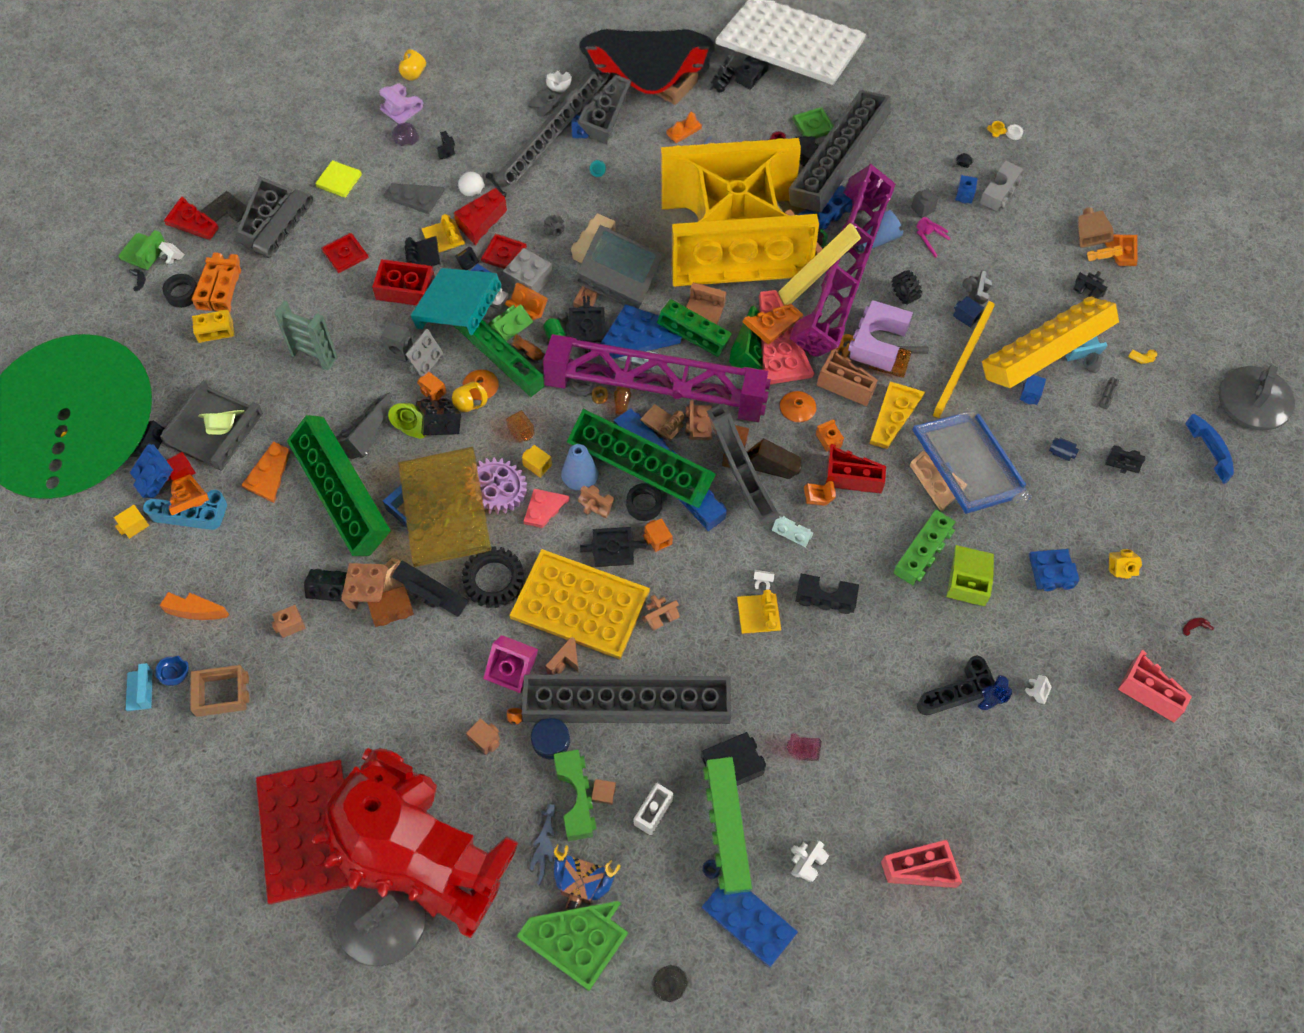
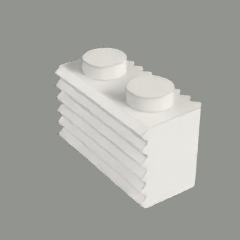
M656 783L634 817L633 825L652 835L657 824L660 823L664 813H666L668 806L673 802V792Z

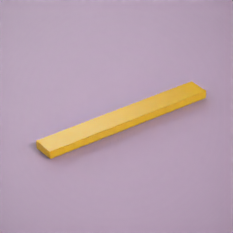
M988 301L933 413L934 417L940 418L995 306L993 302Z

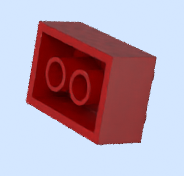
M381 259L372 286L375 299L417 306L435 278L433 266Z

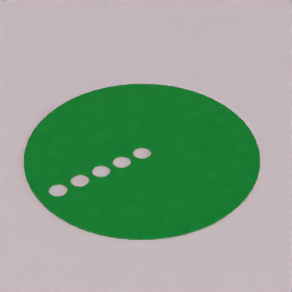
M76 334L44 342L13 361L0 375V485L16 494L30 498H61L74 495L97 485L123 465L141 441L147 428L152 408L150 380L146 369L138 357L126 346L110 338L91 334ZM62 409L70 410V416L66 420L58 419V413ZM61 425L67 426L68 431L66 435L56 437L55 430ZM56 443H64L65 449L62 453L54 454L52 452V448ZM59 459L62 461V466L58 471H50L49 465L53 460ZM54 476L58 477V486L54 489H48L46 486L48 479Z

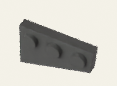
M391 183L384 194V198L430 214L445 190L444 187Z

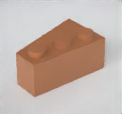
M833 349L820 371L817 386L867 407L878 380L861 367H855L851 364L849 358H843L838 354L837 349Z

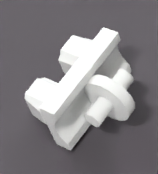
M811 841L809 845L804 842L800 847L794 845L791 848L792 853L795 854L792 862L796 865L791 874L795 877H802L809 882L814 881L818 871L811 867L812 863L815 861L819 865H823L829 857L823 849L824 844L821 841H817V843Z

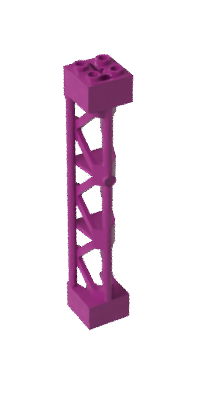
M872 164L851 176L844 190V194L852 199L853 207L842 230L849 224H852L861 237L847 251L856 259V262L845 272L838 266L840 258L826 271L821 285L822 292L815 309L811 314L795 322L789 338L815 357L838 348L845 330L844 326L884 212L896 183ZM880 206L879 211H873V209ZM859 210L865 211L871 217V220L863 228L854 223ZM873 226L871 233L869 235L867 231ZM867 242L864 253L859 254L853 248ZM857 270L856 276L853 278L851 275ZM852 286L848 297L843 298L837 291ZM828 295L834 296L841 304L840 307L824 323H818L819 318L823 314L822 310ZM842 314L838 326L829 328L830 324Z
M554 334L551 336L543 359L544 385L565 389L568 379L572 378L670 395L675 399L682 397L717 404L724 403L728 406L739 407L738 419L758 423L760 422V416L765 415L766 405L763 403H767L769 393L765 390H769L771 379H767L768 371L715 364L586 342ZM572 346L591 349V352L575 360L570 358ZM610 353L627 356L624 369H620L611 358ZM600 355L608 365L585 362ZM632 357L649 359L648 362L631 370ZM667 363L684 365L683 378L679 379L668 367ZM658 365L666 375L650 372L644 373V371ZM689 366L707 369L706 372L688 380ZM576 368H581V369H583V370H580V371L576 372ZM599 371L602 372L606 377L592 375L591 373ZM725 373L745 376L742 389H737ZM716 375L724 385L708 382L702 383V381ZM657 381L662 386L650 385L647 383ZM709 391H715L720 396L708 395L704 393Z

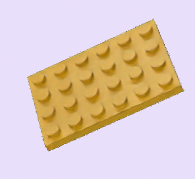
M541 549L509 616L512 620L566 640L573 637L575 638V643L621 660L649 595L650 588Z

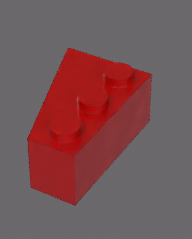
M494 188L454 212L456 225L475 246L482 236L487 234L491 226L495 225L507 211L506 198Z
M830 444L825 484L828 481H833L834 488L882 494L886 479L885 465L865 457L860 458L853 455L851 451L847 450L846 452L836 448V445Z

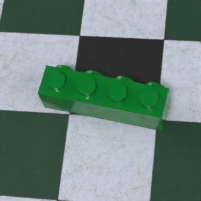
M669 299L663 307L657 320L659 325L716 357L721 355L732 335L731 332L672 299Z

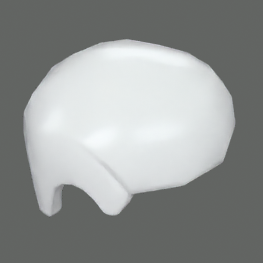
M556 71L554 74L550 73L546 77L548 88L558 93L566 91L571 83V75L568 72L562 75L559 71Z
M466 172L458 181L459 190L465 196L480 194L482 188H485L483 179L475 172Z

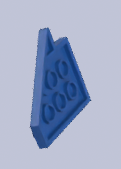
M625 304L600 344L646 352L680 344L682 337L670 333V330L657 323L658 315ZM610 353L612 359L626 356Z

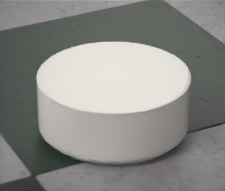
M1008 126L1006 132L1008 138L1018 140L1022 137L1023 129L1020 126Z

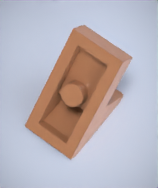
M571 637L548 662L546 672L549 675L560 674L566 667L565 663L578 672L575 638Z

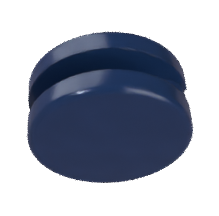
M546 718L539 721L531 732V742L534 751L540 757L550 760L554 759V754L566 752L570 745V735L567 726L556 718Z

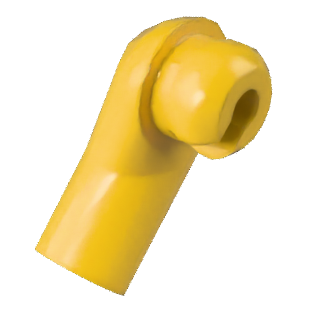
M1150 349L1147 353L1141 354L1132 350L1128 357L1140 364H1146L1156 360L1157 352Z

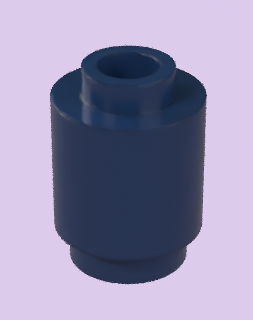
M1055 437L1049 451L1053 452V455L1070 461L1071 458H1076L1079 449L1076 448L1077 444L1061 437L1060 439Z

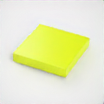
M332 160L315 185L317 188L346 198L361 177L362 172Z

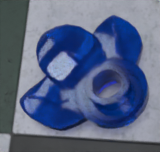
M999 675L995 685L981 690L984 700L980 702L978 708L989 710L997 704L1006 703L1010 700L1012 689L1009 687V680L1006 676Z

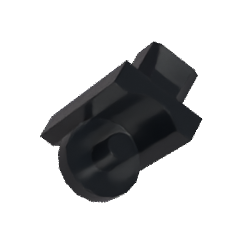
M1097 271L1095 275L1089 272L1087 276L1079 272L1073 290L1082 294L1084 289L1087 288L1091 290L1088 297L1099 299L1106 294L1108 287L1103 285L1105 280L1100 278V271Z
M1114 445L1107 456L1105 465L1119 468L1120 473L1123 474L1127 471L1139 473L1145 461V456L1141 455L1140 451L1132 450L1128 452L1124 451L1120 446Z

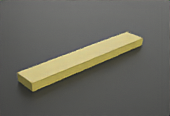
M849 224L778 291L783 305L792 304L861 239L854 225Z

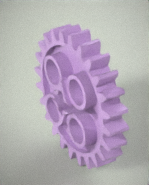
M493 457L492 462L487 458L485 463L478 461V466L473 465L472 470H469L466 476V496H470V502L476 501L475 507L481 505V511L488 508L489 514H491L492 510H495L496 514H499L500 510L506 514L507 508L513 511L514 505L519 507L520 501L523 502L527 491L525 489L527 483L524 482L525 476H521L522 470L516 471L517 465L511 467L510 461L506 464L503 463V458L499 462L496 461L495 457Z

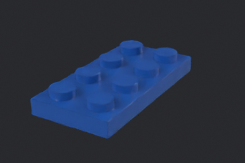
M718 886L702 906L705 912L769 968L798 933L797 930L751 891L724 895V890H720Z

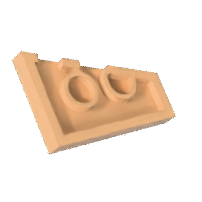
M922 451L911 461L910 467L942 512L955 497L929 455ZM951 474L963 492L967 485Z

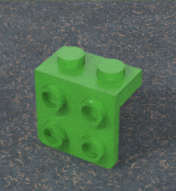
M156 230L150 236L136 233L121 251L119 258L122 261L148 270L162 252L159 246L165 240L161 232Z
M520 304L517 307L511 306L489 322L488 325L492 329L494 328L505 341H508L516 333H519L533 323V320Z

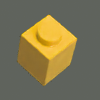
M536 445L527 449L522 455L523 466L539 478L552 466L551 456Z
M135 505L114 517L118 523L115 525L116 529L121 535L126 534L129 539L149 526Z

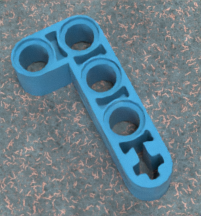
M211 490L207 493L209 500L204 502L203 505L191 507L175 515H171L169 511L171 503L167 500H147L143 505V510L153 522L214 530L222 523L227 502L219 490Z

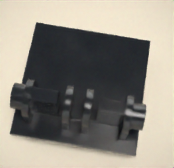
M734 51L732 56L728 55L723 62L725 65L721 64L717 70L718 76L715 75L710 82L713 84L710 90L714 87L718 93L725 91L734 75V68L728 65L736 51Z
M437 236L415 242L412 237L406 238L404 246L406 263L428 266L440 264Z

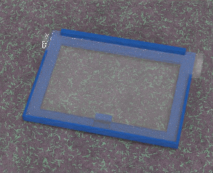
M969 407L963 408L958 415L919 424L912 428L965 514L1011 500L1015 506H1019L1032 498L1031 493L1025 488L1026 483L980 414H976L974 410L971 411Z

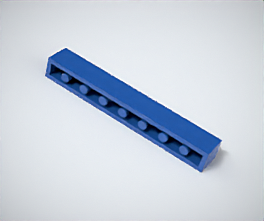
M631 408L613 420L614 424L675 453L666 446L665 441L661 437H657L652 428L647 427L645 423L640 421L641 415L635 413ZM708 489L700 508L680 500L707 531H710L726 519L727 509L725 505L714 498V494L710 489Z

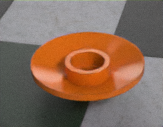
M475 370L464 378L463 385L470 382L478 383L477 381L482 380L483 382L479 384L485 389L488 398L492 397L499 387L498 378L488 370ZM473 388L469 390L474 400H482L478 389Z
M793 391L787 393L782 398L780 410L784 417L790 421L805 422L814 416L816 403L809 394L802 391Z

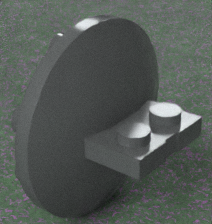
M1270 365L1268 369L1257 366H1244L1232 370L1225 376L1219 387V399L1225 412L1235 422L1254 430H1272L1282 426L1291 417L1295 407L1294 395L1289 385L1276 374L1278 367Z
M359 886L347 892L336 916L337 936L343 949L356 961L369 966H387L405 958L419 943L426 924V910L416 900L410 901L409 895L405 892L388 891L385 897H381L378 890Z

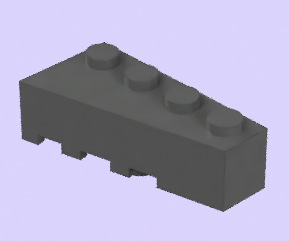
M259 176L238 227L235 242L252 248L256 238L287 200L293 189Z

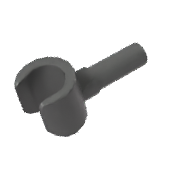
M558 312L557 319L564 330L565 336H567L566 323L568 322V314L565 312V316L560 317Z

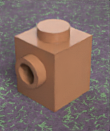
M296 605L272 614L275 620L272 622L275 633H280L283 638L306 629Z
M481 718L466 733L468 740L485 755L489 751L494 752L500 744L499 730L491 723L488 725Z

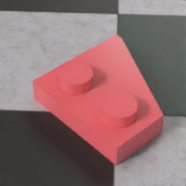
M534 489L524 524L543 528L549 522V519L554 517L565 503L569 502V496Z

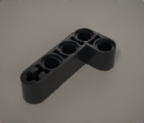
M977 655L972 656L964 669L967 679L922 694L917 703L918 711L922 715H932L987 697L995 687V680L985 659ZM971 665H976L979 670H974ZM980 683H984L988 689L981 687ZM961 689H966L969 695L962 693ZM942 695H947L951 701H946Z

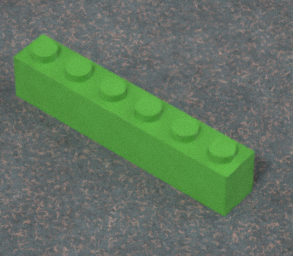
M733 757L707 760L706 767H703L704 780H708L709 788H706L707 801H711L712 809L709 810L710 823H714L715 831L712 832L713 845L718 847L715 861L716 867L721 868L722 875L718 876L719 889L724 890V895L750 892L752 884Z

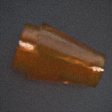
M616 387V391H614L616 414H623L627 411L632 395L630 388Z

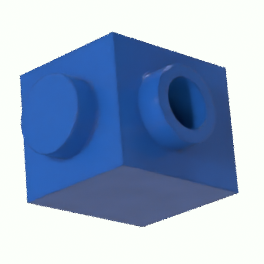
M961 175L955 200L972 204L978 178Z

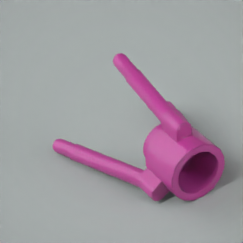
M923 217L917 223L916 227L919 229L917 234L921 236L930 252L936 258L937 254L924 234L929 235L935 231L942 237L950 240V237L945 234L948 233V230L932 222L927 217Z

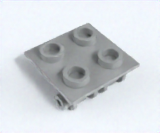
M426 328L405 355L412 364L410 371L413 374L418 372L421 377L431 370L443 352Z

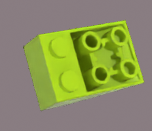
M955 545L946 597L986 606L991 597L993 585L994 554Z

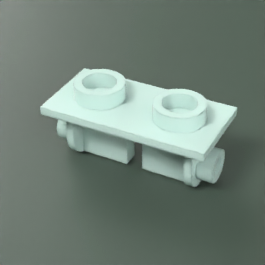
M779 516L780 518L775 520L772 531L806 548L809 539L814 534L811 532V529L801 525L796 526L795 522L785 518V516Z

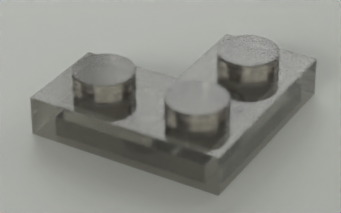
M225 191L204 207L201 213L206 214L214 222H217L226 214L239 222L242 220L247 206L228 191Z

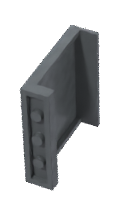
M203 380L195 388L191 397L185 401L181 410L174 415L173 420L163 430L160 437L166 446L179 452L183 451L184 454L222 471L263 415L259 404L252 402L251 405H248L210 388L207 382ZM236 410L245 411L244 414L235 416L233 428L222 435L207 434L204 418L198 417L200 414H217Z

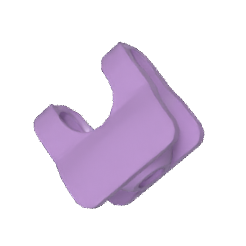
M399 83L380 90V95L386 99L385 103L380 105V110L398 124L404 123L423 107V101L417 96L405 97L406 88Z

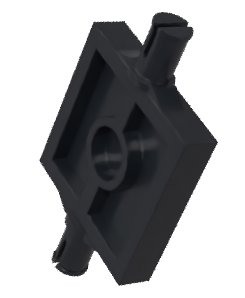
M583 296V306L569 308L570 337L586 342L601 343L606 335L604 307L590 306V296H587V302L586 296Z
M631 527L592 529V544H580V553L592 552L595 558V567L634 565V551L638 548H646V540L634 541Z

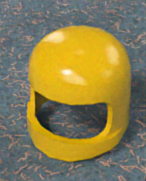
M408 49L404 54V60L399 64V72L407 80H416L423 72L426 61L421 54Z
M476 382L460 386L452 393L453 405L460 412L465 413L485 406L488 400L485 389ZM473 388L479 390L482 399L480 405H473V398L469 390Z

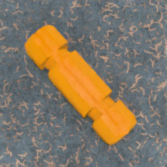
M1117 245L1114 248L1097 249L1096 252L1094 250L1088 251V261H1095L1096 258L1098 260L1110 258L1113 255L1120 256L1123 254L1122 246Z

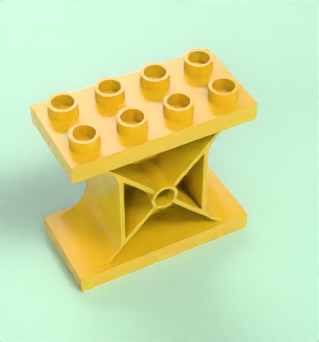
M799 138L661 147L662 210L688 208L698 217V222L672 224L673 287L689 286L693 282L697 284H717L793 278L815 257L819 228L817 214L790 216L782 212L777 206V202L789 201V187L798 176L801 150Z

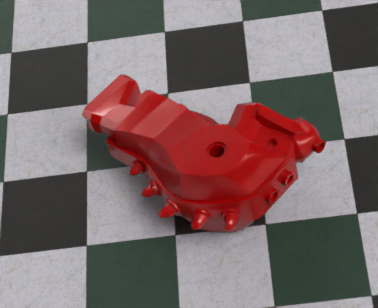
M367 748L362 756V759L365 761L361 766V770L355 766L348 777L343 779L335 794L331 795L327 802L324 826L312 837V842H325L331 849V853L324 862L325 867L339 866L341 872L348 880L351 889H356L358 886L378 890L381 897H385L388 891L405 892L409 895L410 901L416 900L433 918L437 913L443 915L458 925L461 934L471 939L498 893L501 884L499 881L510 864L519 842L506 836L488 853L473 845L474 835L443 823L427 812L434 802L437 785L429 776L413 772V767L403 763L404 759L396 752L383 748L374 750Z

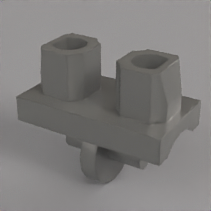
M983 270L978 277L970 276L963 281V287L970 293L969 298L981 304L988 301L989 294L984 291H988L992 285V281L986 278L987 272Z

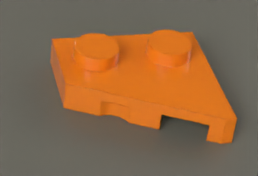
M1113 234V241L1104 243L1106 247L1111 248L1117 245L1122 246L1123 254L1120 256L1113 255L1118 266H1137V235Z

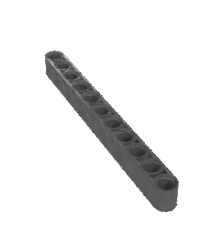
M591 70L499 171L496 176L498 185L505 187L515 184L608 80L610 73H597Z

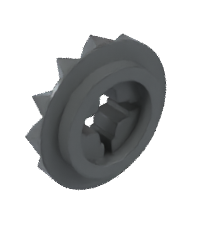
M569 378L568 388L577 397L579 395L586 397L587 394H592V390L596 387L597 383L585 381V385L580 388L579 383H582L584 380Z

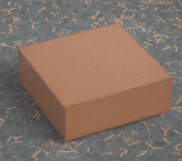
M595 779L591 800L612 805L616 782Z

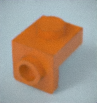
M828 481L824 486L809 483L804 486L807 504L825 506L836 498L833 481Z

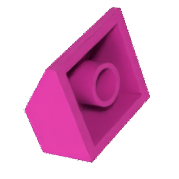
M501 635L492 644L483 679L521 693L524 675L530 674L538 649Z

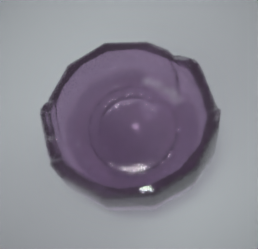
M404 122L394 127L392 138L400 146L405 144L412 146L418 141L419 134L412 124Z

